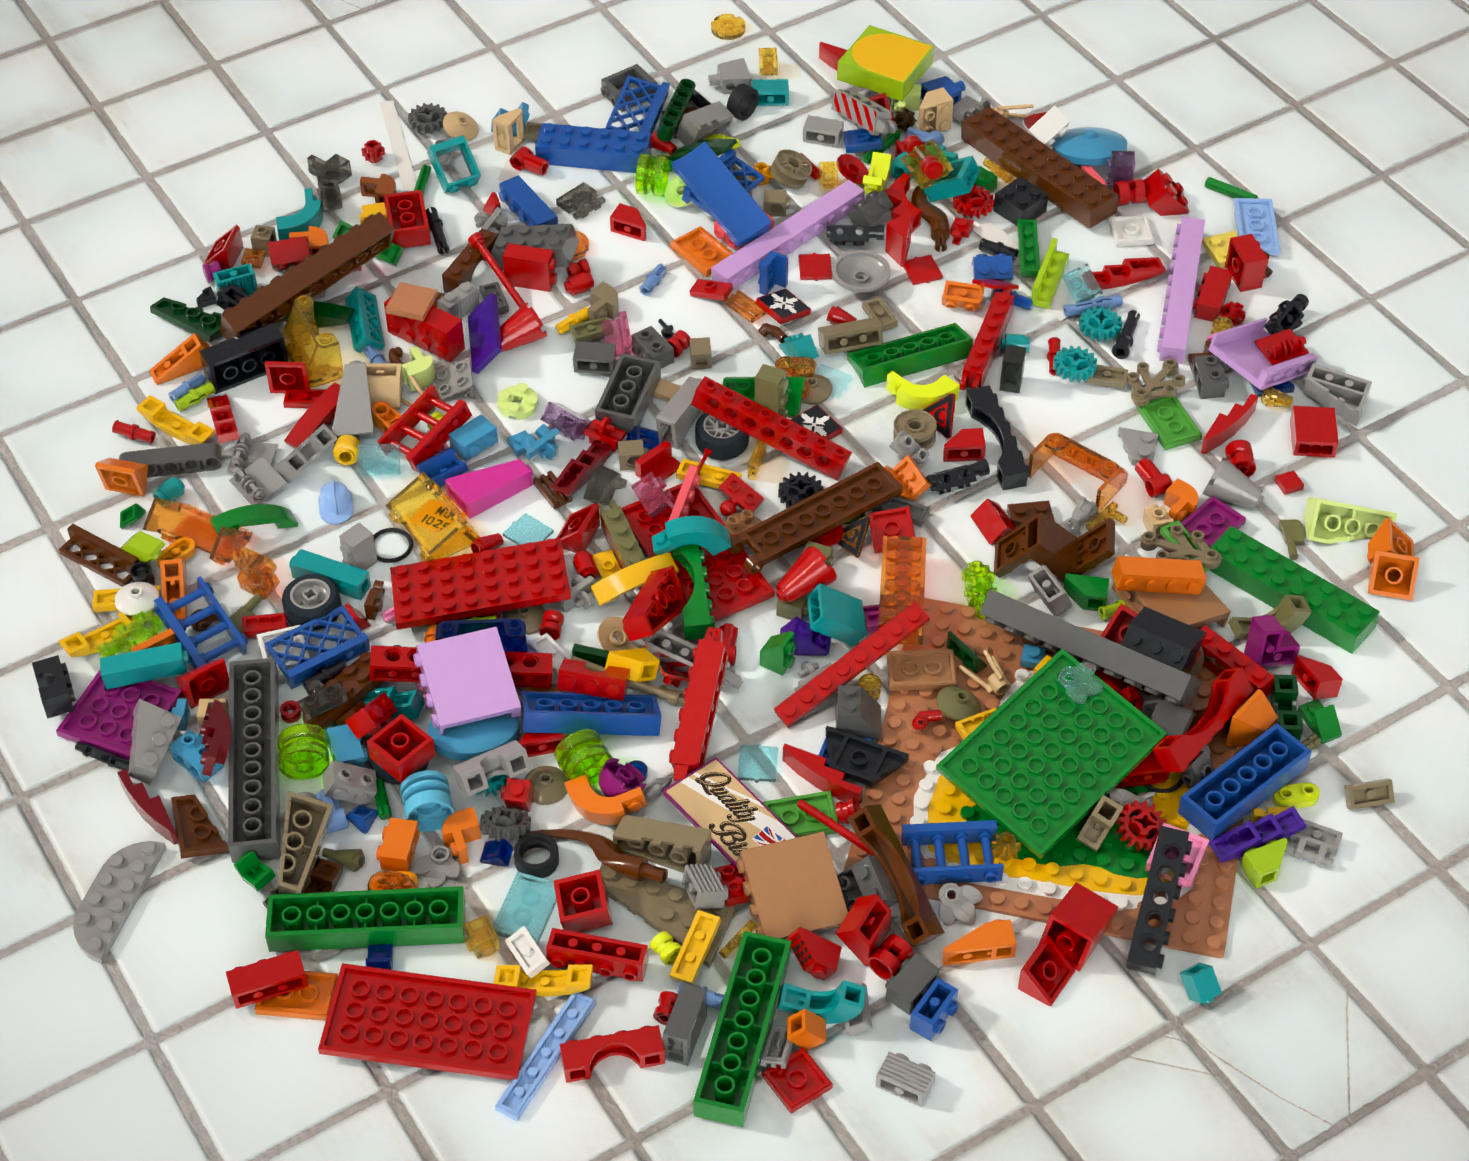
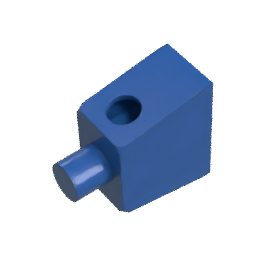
M947 76L921 83L920 99L923 100L927 92L943 87L953 98L954 105L961 100L962 91H965L966 87L961 80L955 83Z

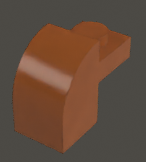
M381 174L380 178L361 177L360 179L361 195L375 197L376 203H385L384 195L397 193L396 182L389 175Z

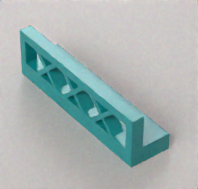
M356 286L345 299L346 307L354 309V313L349 320L354 351L361 353L368 344L382 350L385 347L376 295Z

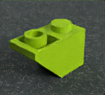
M139 531L131 536L120 548L138 557L139 562L150 563L162 555L161 549L166 544L160 539Z
M1286 838L1270 841L1265 846L1257 849L1251 848L1244 853L1241 868L1255 889L1276 881L1288 842Z

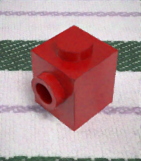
M508 777L506 785H503L501 789V799L504 800L507 809L513 806L516 809L521 808L522 811L530 812L534 795L531 780L510 779Z

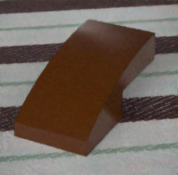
M321 859L312 872L311 882L304 893L334 892L344 869L343 865Z

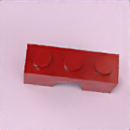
M564 658L558 671L557 690L623 701L628 691L630 669L608 665L606 670L597 672L588 670L585 661Z

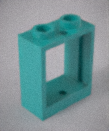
M464 135L429 146L427 154L444 193H455L462 187H473L478 184L481 173ZM460 150L471 176L448 183L437 157Z
M973 156L941 163L943 166L941 176L937 179L927 178L923 186L924 193L928 196L930 202L968 194L971 192L981 170Z

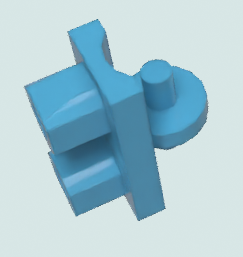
M542 424L535 431L539 440L528 434L521 442L527 450L525 457L530 460L538 453L541 458L553 459L556 457L555 449L558 448V445L554 442L555 436L560 431L557 428L551 430L545 424Z

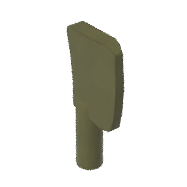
M1296 519L1280 520L1278 525L1282 531L1285 544H1287L1290 560H1296L1298 558L1296 545L1303 544L1305 540L1302 523Z
M256 593L244 606H241L229 617L239 633L243 632L242 617L255 616L251 611L263 600L259 593Z

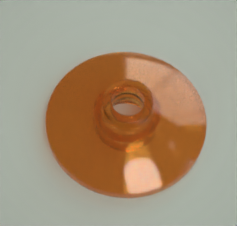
M393 870L377 872L368 881V890L416 888L414 881L409 876Z

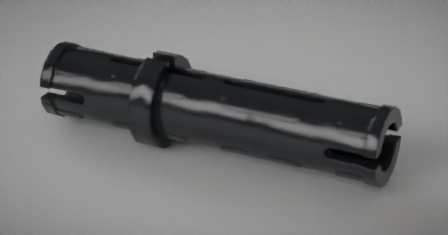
M430 207L432 211L430 213L429 208H427L426 214L429 229L432 231L437 252L444 254V248L445 252L448 253L449 246L437 209Z

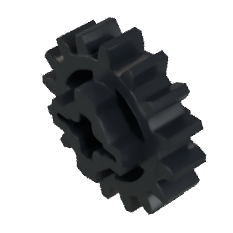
M797 472V476L790 473L789 479L784 477L783 483H779L778 497L780 502L786 503V508H789L824 490V486H821V480L816 481L815 475L809 477L808 472L805 475Z

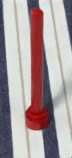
M481 232L472 234L468 238L469 244L472 248L480 251L520 308L525 302L486 248L484 236Z
M798 801L797 806L799 809L863 851L874 856L867 846L858 839L855 833L806 801Z

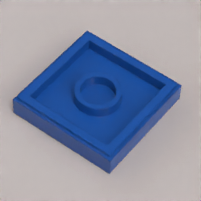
M866 129L843 132L846 154L883 149L881 133L878 136L871 135Z

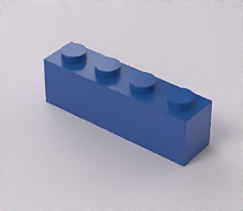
M519 175L499 183L500 192L498 195L500 200L508 205L510 211L518 216L521 223L527 226L558 224V216Z

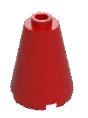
M528 302L523 304L500 326L501 352L547 337V332H542L540 328L544 326L535 310L532 307L528 308Z
M809 546L778 582L775 594L780 601L793 602L808 595L819 583L827 586L837 580L832 565L828 567L825 562L827 558L816 547Z

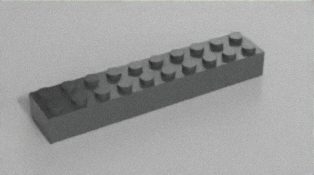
M992 589L989 590L980 610V614L986 616L985 621L1021 637L1024 636V638L1053 651L1059 652L1063 648L1077 661L1082 663L1083 659H1085L1083 662L1085 665L1102 671L1104 667V673L1120 680L1124 676V682L1141 689L1145 685V691L1161 698L1166 694V700L1182 707L1184 703L1192 705L1202 680Z
M275 658L229 662L231 742L229 747L228 849L232 863H236L250 850L255 852L259 860L280 858L279 674Z

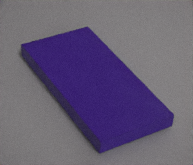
M492 292L468 316L472 372L479 374L502 351L497 295Z

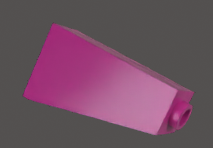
M520 459L448 478L445 480L446 492L454 503L471 519L533 485V471L529 465H525Z

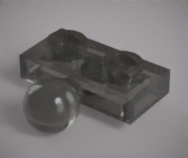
M313 679L306 685L308 696L297 701L308 721L349 700L339 682L324 688L320 680Z

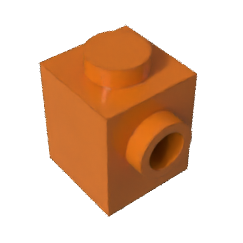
M807 1009L787 1017V1040L800 1047H804L808 1051L825 1043L826 1020Z

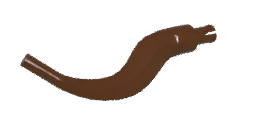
M925 176L915 187L911 203L922 210L921 217L930 224L931 238L935 241V250L940 252V246H942V252L947 249L946 241L950 236L949 221L946 214L940 208L927 200L923 189L927 180Z
M572 829L530 831V833L541 832L552 838H566L583 842L593 850L600 862L628 878L637 881L647 878L661 884L667 879L668 870L666 868L649 864L646 858L625 854L617 844L605 836Z

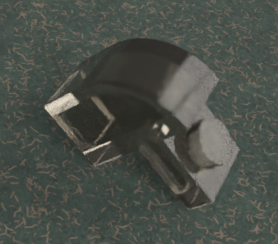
M338 154L333 155L327 161L314 155H310L307 158L309 173L317 176L318 184L338 185L352 175L350 160Z
M336 180L317 183V194L319 200L321 199L323 212L343 208L340 188Z
M601 466L590 478L583 498L603 506L609 505L615 490L625 488L628 480L621 478L620 473Z

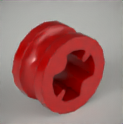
M290 700L281 704L280 713L284 722L294 723L301 718L299 703ZM293 710L294 713L289 714L288 711Z

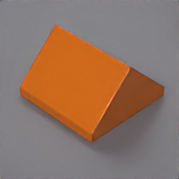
M110 457L96 462L95 468L105 490L145 496L148 474L147 464Z
M1375 550L1369 571L1368 593L1412 600L1420 557Z

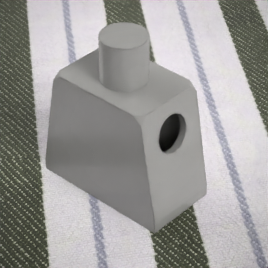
M744 58L718 64L717 74L708 75L709 86L719 85L723 94H731L736 86L743 83L752 87V78Z

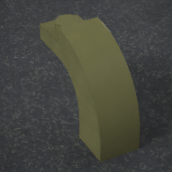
M1285 595L1280 603L1265 615L1272 614L1285 629L1284 631L1288 630L1291 634L1306 621L1312 611L1304 596ZM1232 617L1228 624L1236 639L1247 640L1252 618Z

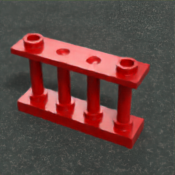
M430 385L377 442L386 456L393 449L405 454L411 468L418 472L416 465L434 456L449 440V434L463 426L472 416V413L466 402L461 399L454 406L442 401L435 387ZM434 406L447 412L440 420L427 414ZM421 420L433 426L426 435L414 429ZM406 435L419 440L413 449L400 443Z

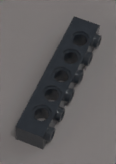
M1165 826L1160 827L1127 958V969L1154 976L1156 975L1157 968L1162 969L1165 955L1161 954L1163 945L1168 946L1171 933L1166 930L1168 922H1174L1176 909L1172 908L1174 900L1179 901L1182 886H1178L1180 877H1185L1187 864L1183 863L1185 855L1190 856L1193 842L1189 841L1190 832ZM1168 852H1174L1178 857L1171 860L1165 855ZM1168 874L1173 879L1169 882H1164L1160 879V876ZM1156 897H1164L1167 902L1159 905L1154 899ZM1152 919H1157L1161 922V925L1155 928L1151 927L1148 922ZM1146 942H1152L1156 948L1149 951L1144 949L1142 945Z

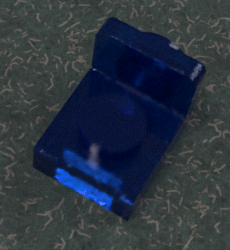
M637 425L626 437V441L643 439V448L647 447L649 450L659 445L658 431Z
M393 944L368 945L366 966L393 970Z

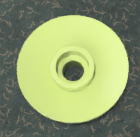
M679 176L673 178L668 183L664 193L666 201L674 207L688 205L682 201L686 184Z

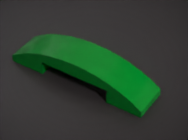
M253 504L237 507L211 518L210 521L218 536L238 534L240 527L275 523L278 529L298 527V522L290 509L272 504Z

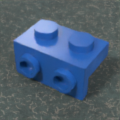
M771 250L764 259H761L758 265L760 270V277L758 279L759 293L767 295L775 285L784 288L788 285V257Z
M1000 253L995 256L978 254L976 257H973L971 263L974 279L1013 280L1012 256Z
M451 447L416 465L422 483L433 489L444 486L446 479L469 471L467 464L457 459L454 449Z

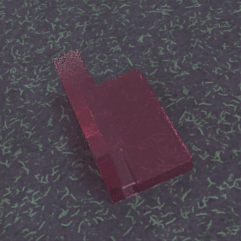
M626 311L618 312L617 319L603 320L601 322L604 343L616 344L617 357H620L621 353L631 355L633 347Z

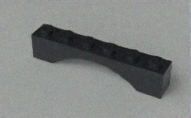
M990 385L967 389L965 405L971 418L987 427L1000 444L1002 455L998 460L996 476L1002 490L1027 486L1030 469L1024 463L1022 451L1018 450L1016 437L1011 434L1010 423L1004 418V410L998 405L997 394L993 393Z

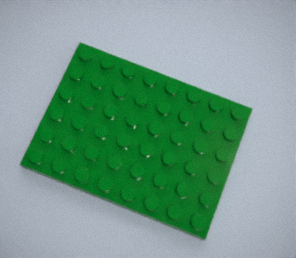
M1062 648L936 765V770L1041 859L1097 805L1103 795L1107 796L1134 770L1168 733Z

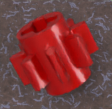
M376 140L367 141L364 143V148L361 149L365 161L370 163L379 162L382 160V155H385V148L381 145V142Z
M1232 301L1225 304L1221 310V317L1224 318L1223 323L1234 327L1241 324L1245 319L1246 312L1242 310L1244 306Z

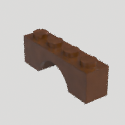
M481 229L479 232L484 236L485 246L491 253L498 234ZM470 244L464 248L442 274L444 293L451 292L466 281L471 283L477 265L482 260L486 261L480 251L472 248Z

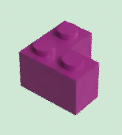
M1272 614L1254 616L1251 620L1244 654L1263 668L1294 664L1300 645L1288 630L1284 631L1285 629Z

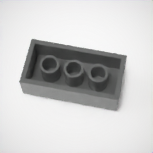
M573 224L501 227L491 255L500 268L504 270L503 254L507 244H517L553 250L556 268L569 267L579 240Z
M621 353L595 409V419L602 421L604 417L611 418V425L626 431V434L635 436L661 379L660 361Z

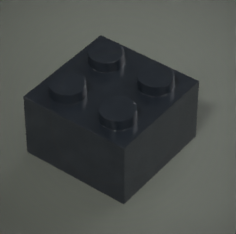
M1018 177L995 193L993 211L1017 226V219L1035 220L1047 211L1048 193L1024 178Z

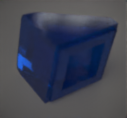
M506 839L485 842L480 862L503 867L509 866L513 846Z

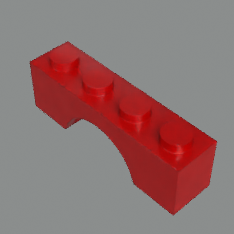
M647 1025L640 1029L621 1030L615 1034L595 1035L589 1039L569 1040L566 1043L559 1044L566 1083L590 1079L595 1066L610 1056L628 1057L640 1069L665 1064V1050L659 1025Z

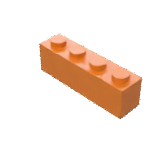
M1117 556L1111 571L1116 589L1124 591L1200 595L1207 580L1202 563L1199 560Z

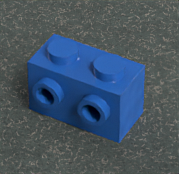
M936 978L912 1011L910 1030L930 1041L936 1034L940 1035L945 1028L948 1016H954L959 1007V1003H957L958 989Z

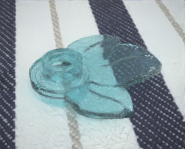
M1082 662L1075 667L1067 666L1059 672L1058 681L1061 686L1066 688L1067 696L1074 702L1084 704L1086 702V695L1092 696L1103 691L1102 684L1093 677L1097 668L1096 665ZM1071 677L1074 680H1067L1066 678Z

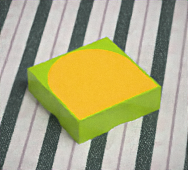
M869 25L838 61L837 80L870 89L878 94L886 93L887 97L903 101L913 89L915 82L933 64L934 46Z

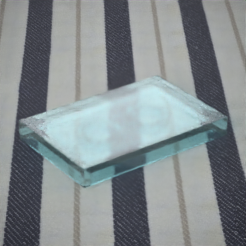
M517 872L491 928L492 934L509 938L525 926L538 944L557 902L553 881Z

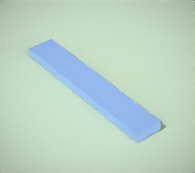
M580 992L570 995L520 1068L518 1079L512 1080L495 1105L496 1111L515 1121L519 1120L560 1059L559 1044L566 1043L574 1038L595 1007V999Z

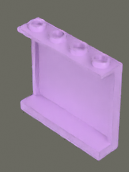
M1267 318L1215 333L1211 338L1208 350L1260 390L1307 375L1312 364H1315L1318 356L1314 353H1309L1272 366L1254 343L1255 340L1270 335L1263 330L1268 320Z
M497 627L417 645L416 654H413L415 666L421 669L422 674H419L422 688L426 687L428 693L425 694L426 704L428 708L432 707L433 715H431L433 727L438 728L439 735H443L445 728L508 713L511 718L520 716L521 705Z

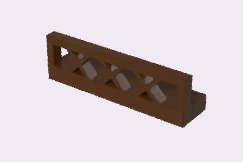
M71 524L67 528L70 539L58 549L61 555L121 587L133 581L130 569L135 563L139 562L138 557L75 524ZM74 545L80 547V551L70 552L68 550ZM95 555L97 559L87 561L84 559V556ZM110 563L113 565V568H101L102 564ZM117 573H129L124 579L117 577Z

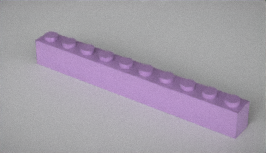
M847 180L711 267L712 281L731 283L733 290L738 288L741 284L760 273L758 269L759 262L771 250L786 256L827 229V226L835 225L838 221L847 217V213L855 208L854 205L864 200L865 190Z
M1182 216L1181 224H1177L1175 235L1179 236H1175L1173 246L1177 249H1173L1171 258L1175 262L1171 261L1169 271L1173 275L1169 274L1167 286H1171V288L1167 287L1165 299H1169V301L1165 300L1163 312H1167V314L1163 313L1161 325L1165 327H1160L1159 339H1162V341L1158 340L1157 352H1160L1159 361L1165 362L1166 359H1175L1178 364H1183L1205 219Z

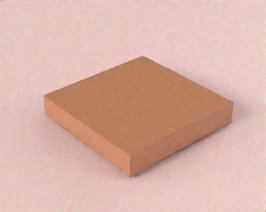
M400 282L385 308L386 313L424 321L438 296V291Z

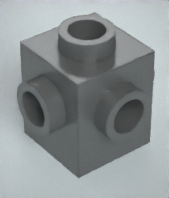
M1200 751V754L1188 764V768L1181 772L1180 775L1187 787H1194L1215 771L1206 752Z

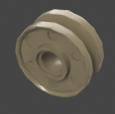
M790 149L779 151L770 166V173L778 183L791 189L802 188L812 172V165L804 155Z
M910 409L903 411L894 420L893 440H895L900 431L904 430L914 438L916 443L928 450L936 441V420L930 413L923 410Z

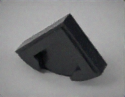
M211 286L202 290L203 293L196 299L199 308L217 304Z

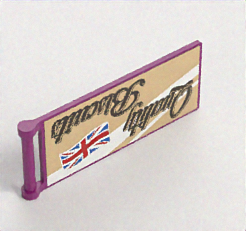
M718 758L711 759L686 775L685 779H680L663 790V795L695 827L711 829V843L737 870L736 860L739 859L740 851L797 838Z

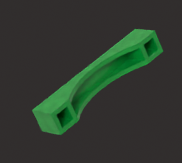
M694 544L683 545L672 550L673 559L687 570L694 584L693 593L688 603L682 609L685 641L704 639L708 627L715 628L714 616L709 614V612H712V601L707 599V595H710L709 583L704 582V579H707L706 566H702V563L705 562L704 551L699 550L701 546Z

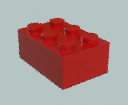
M422 190L384 195L387 220L395 228L392 243L402 248L430 245L429 224Z

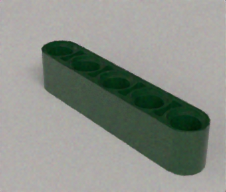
M682 79L679 82L661 118L657 131V138L659 140L669 142L673 139L683 115L692 101L696 87L694 81Z

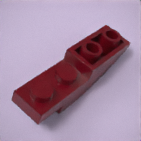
M214 700L212 708L207 707L199 733L204 735L201 744L205 745L200 764L204 765L202 774L207 776L212 775L215 763L225 764L231 742L230 721L219 700Z

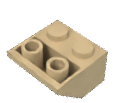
M943 87L926 93L919 107V130L931 133L934 130L943 132L951 129L954 100Z
M366 363L371 407L378 401H384L394 410H400L404 385L402 364Z

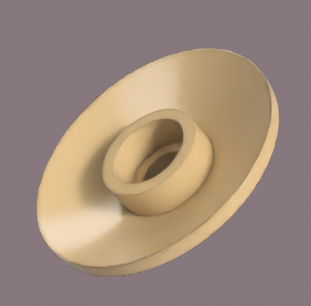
M459 111L449 112L445 115L443 127L452 138L464 135L466 141H470L477 136L478 125L470 115Z
M609 617L599 625L597 637L604 650L637 649L636 646L631 644L628 635L624 632L623 618Z

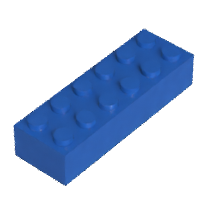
M542 123L535 145L536 156L549 161V165L646 174L647 161L652 152L651 133Z
M1276 723L1183 794L1178 813L1212 841L1308 767L1312 751Z

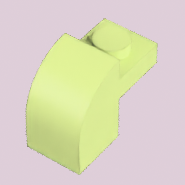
M914 84L913 89L903 101L891 98V109H894V113L897 111L903 112V108L919 110L921 85Z
M417 346L409 348L411 362L402 364L404 381L411 391H415L416 388L409 378L410 375L414 377L421 388L431 384L436 376L432 354L426 356L424 352H420Z

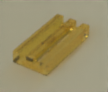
M985 158L983 161L984 166L1007 184L1016 179L994 161Z
M757 440L748 463L749 480H756L767 453V444L760 440Z

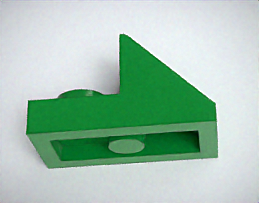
M1318 699L1298 706L1297 711H1301L1302 719L1311 731L1321 738V744L1342 736L1333 704L1324 707Z

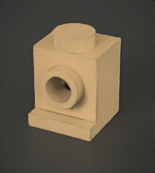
M1150 505L1144 510L1143 523L1147 531L1154 532L1157 538L1163 537L1160 533V528L1157 529V527L1173 523L1174 520L1170 518L1165 506Z

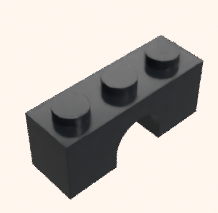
M59 655L32 662L47 719L74 711L72 702L76 701L66 662L61 663Z

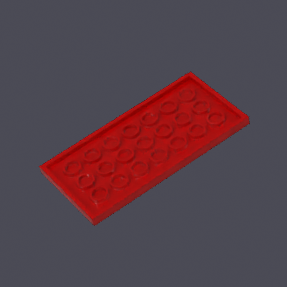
M682 484L621 508L640 548L647 558L657 556L653 550L652 536L666 529L665 522L669 521ZM695 488V497L693 503H689L688 516L708 517L726 527L699 488ZM699 547V550L704 551L705 562L702 563V566H706L707 579H704V582L709 583L710 595H707V599L712 601V612H709V614L714 616L715 622L775 596V591L761 572L752 575L744 567V562L749 557L744 549L735 555L726 549L713 556L704 547ZM673 559L679 570L677 576L688 602L694 589L693 581L687 570Z
M561 538L390 567L397 630L572 599Z
M342 963L318 1052L323 1055L504 1080L518 1079L537 992L536 989Z

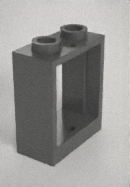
M635 64L601 79L602 87L600 90L603 97L607 98L615 106L620 95L618 89L623 87L628 75L657 84V81L638 64ZM653 89L646 90L649 95L656 93V90ZM639 92L635 96L638 99L644 97V94ZM630 95L623 97L625 102L633 100ZM623 108V109H620V111H621V112H624V111H626V109Z
M682 984L663 1032L665 1060L686 1066L689 1065L707 1018L706 989H702L698 985Z

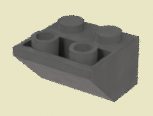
M1165 699L1145 701L1141 707V712L1168 733L1167 736L1186 733L1195 716L1193 711Z
M866 856L837 875L848 912L858 897L877 894L888 907L898 902L892 884L875 856Z

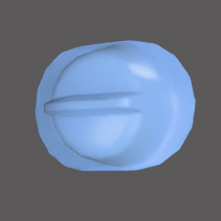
M331 478V482L321 488L318 499L319 513L326 523L338 525L346 522L352 516L353 500L351 491L343 483L336 482L334 478Z

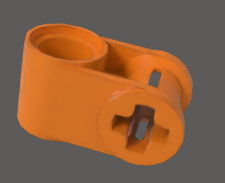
M378 401L371 407L373 424L383 433L402 416V414L398 413L384 401Z

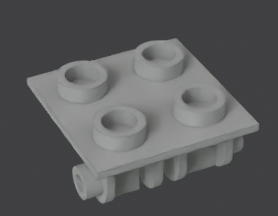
M966 95L953 105L952 118L962 123L965 119L988 106L991 107L992 101L989 97H984L979 102Z
M470 357L436 373V390L442 401L460 392L466 398H471L474 395Z
M241 434L239 436L240 439L237 440L227 472H232L237 466L246 469L261 457H264L272 465L278 444L252 442L250 434Z
M261 457L246 469L239 468L238 466L232 470L233 478L229 480L251 505L260 504L288 484L264 457Z

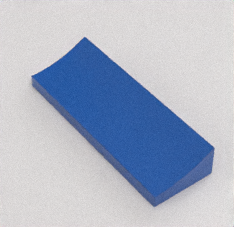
M705 141L685 156L672 162L671 167L737 247L757 239L769 231L772 222Z
M521 691L520 701L524 733L659 736L662 716L656 695L626 694L624 700L621 701L579 693Z

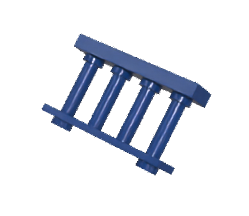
M201 576L197 578L198 589L172 603H166L162 596L154 600L155 612L165 627L173 630L177 643L181 642L183 650H188L190 664L193 669L209 663L236 647L242 655L247 654L248 640L243 632H238L213 595L214 590L209 582L205 583ZM201 597H204L209 605L183 620H177L174 616L176 610ZM214 613L221 622L194 637H188L185 632L187 627ZM225 630L232 639L206 654H200L197 650L198 644Z
M997 820L902 825L901 845L910 846L913 870L921 886L929 884L993 883L1002 881L1004 866L1003 863L994 864L991 842H996ZM981 842L984 864L970 865L967 843ZM957 843L960 866H946L943 844ZM920 845H934L937 867H922Z

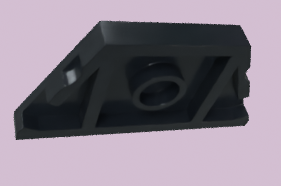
M826 726L828 767L844 772L845 778L873 787L909 760V754Z

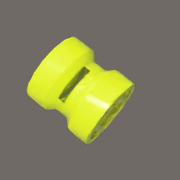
M668 931L657 934L649 945L650 949L655 954H659L660 960L668 966L675 963L681 949L679 943L673 942V937Z

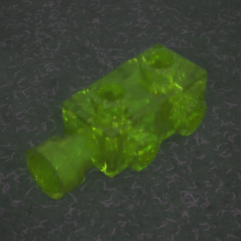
M973 561L968 563L967 567L962 570V581L965 582L964 596L967 597L968 606L974 607L975 616L983 620L986 616L980 614V610L990 589L997 592V588L992 586L995 573L990 571L989 565H984L981 561Z
M141 611L132 617L133 622L128 625L123 622L113 629L115 633L110 636L112 640L97 646L102 658L113 656L119 651L121 654L131 652L130 648L157 635L163 630L161 627L162 621L159 616L153 614L152 611L146 614ZM148 622L151 629H146L144 623ZM125 634H131L132 640H127Z

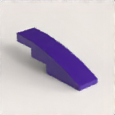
M1292 806L1275 816L1271 813L1254 823L1249 820L1210 841L1209 846L1219 862L1222 863L1244 856V853L1251 848L1257 849L1265 846L1270 841L1288 838L1306 829V824L1295 807Z

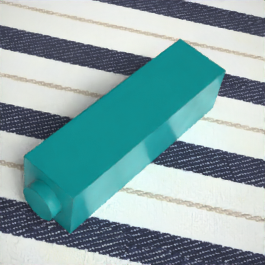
M299 549L289 562L292 578L296 579L310 574L326 576L334 581L340 594L360 601L371 587L369 571L303 549Z
M181 642L100 658L101 677L106 689L180 675L187 672V664L190 663L188 650H183Z

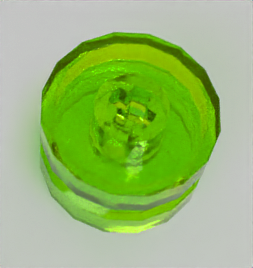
M640 154L635 178L637 194L647 195L651 190L653 196H665L664 193L669 180V156L657 155L654 160L652 154Z
M296 724L282 730L278 735V769L288 778L296 780H310L321 776L330 762L329 741L326 731L312 724Z
M590 729L570 734L561 741L554 753L555 761L563 771L567 781L586 774L591 785L599 782V773L608 759L613 758L605 747L600 735Z

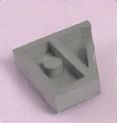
M1119 427L1118 437L1122 438L1123 448L1128 454L1131 465L1135 466L1143 458H1148L1153 462L1158 434Z

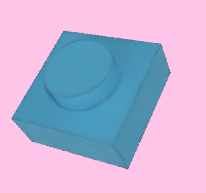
M526 430L507 438L508 445L517 456L527 452L521 444L523 438L528 435Z
M1024 644L1020 666L1035 668L1045 657L1046 647Z
M178 698L176 707L172 708V713L182 717L177 730H187L191 713L187 699Z

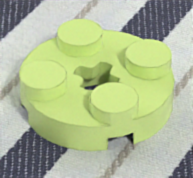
M518 383L515 386L499 391L498 409L503 416L507 418L512 416L516 420H521L532 416L536 412V407L539 404L538 395L526 383Z

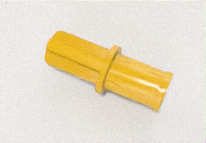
M583 307L578 312L569 314L568 318L556 324L557 332L564 334L569 331V326L588 320V308Z

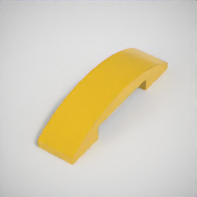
M151 395L136 407L137 411L154 426L168 435L189 444L205 443L215 433L214 429L199 421L194 424L167 410L166 403Z
M670 552L664 553L617 571L593 584L591 589L599 606H602L620 598L622 594L643 586L651 571L669 566H674L676 573H679V570Z
M118 612L119 619L83 636L78 631L59 640V644L70 657L95 654L131 636L149 620V616L147 614L129 616Z
M497 965L493 984L536 989V996L570 995L590 989L593 965H568V970H542L533 978H530L522 970L521 965Z

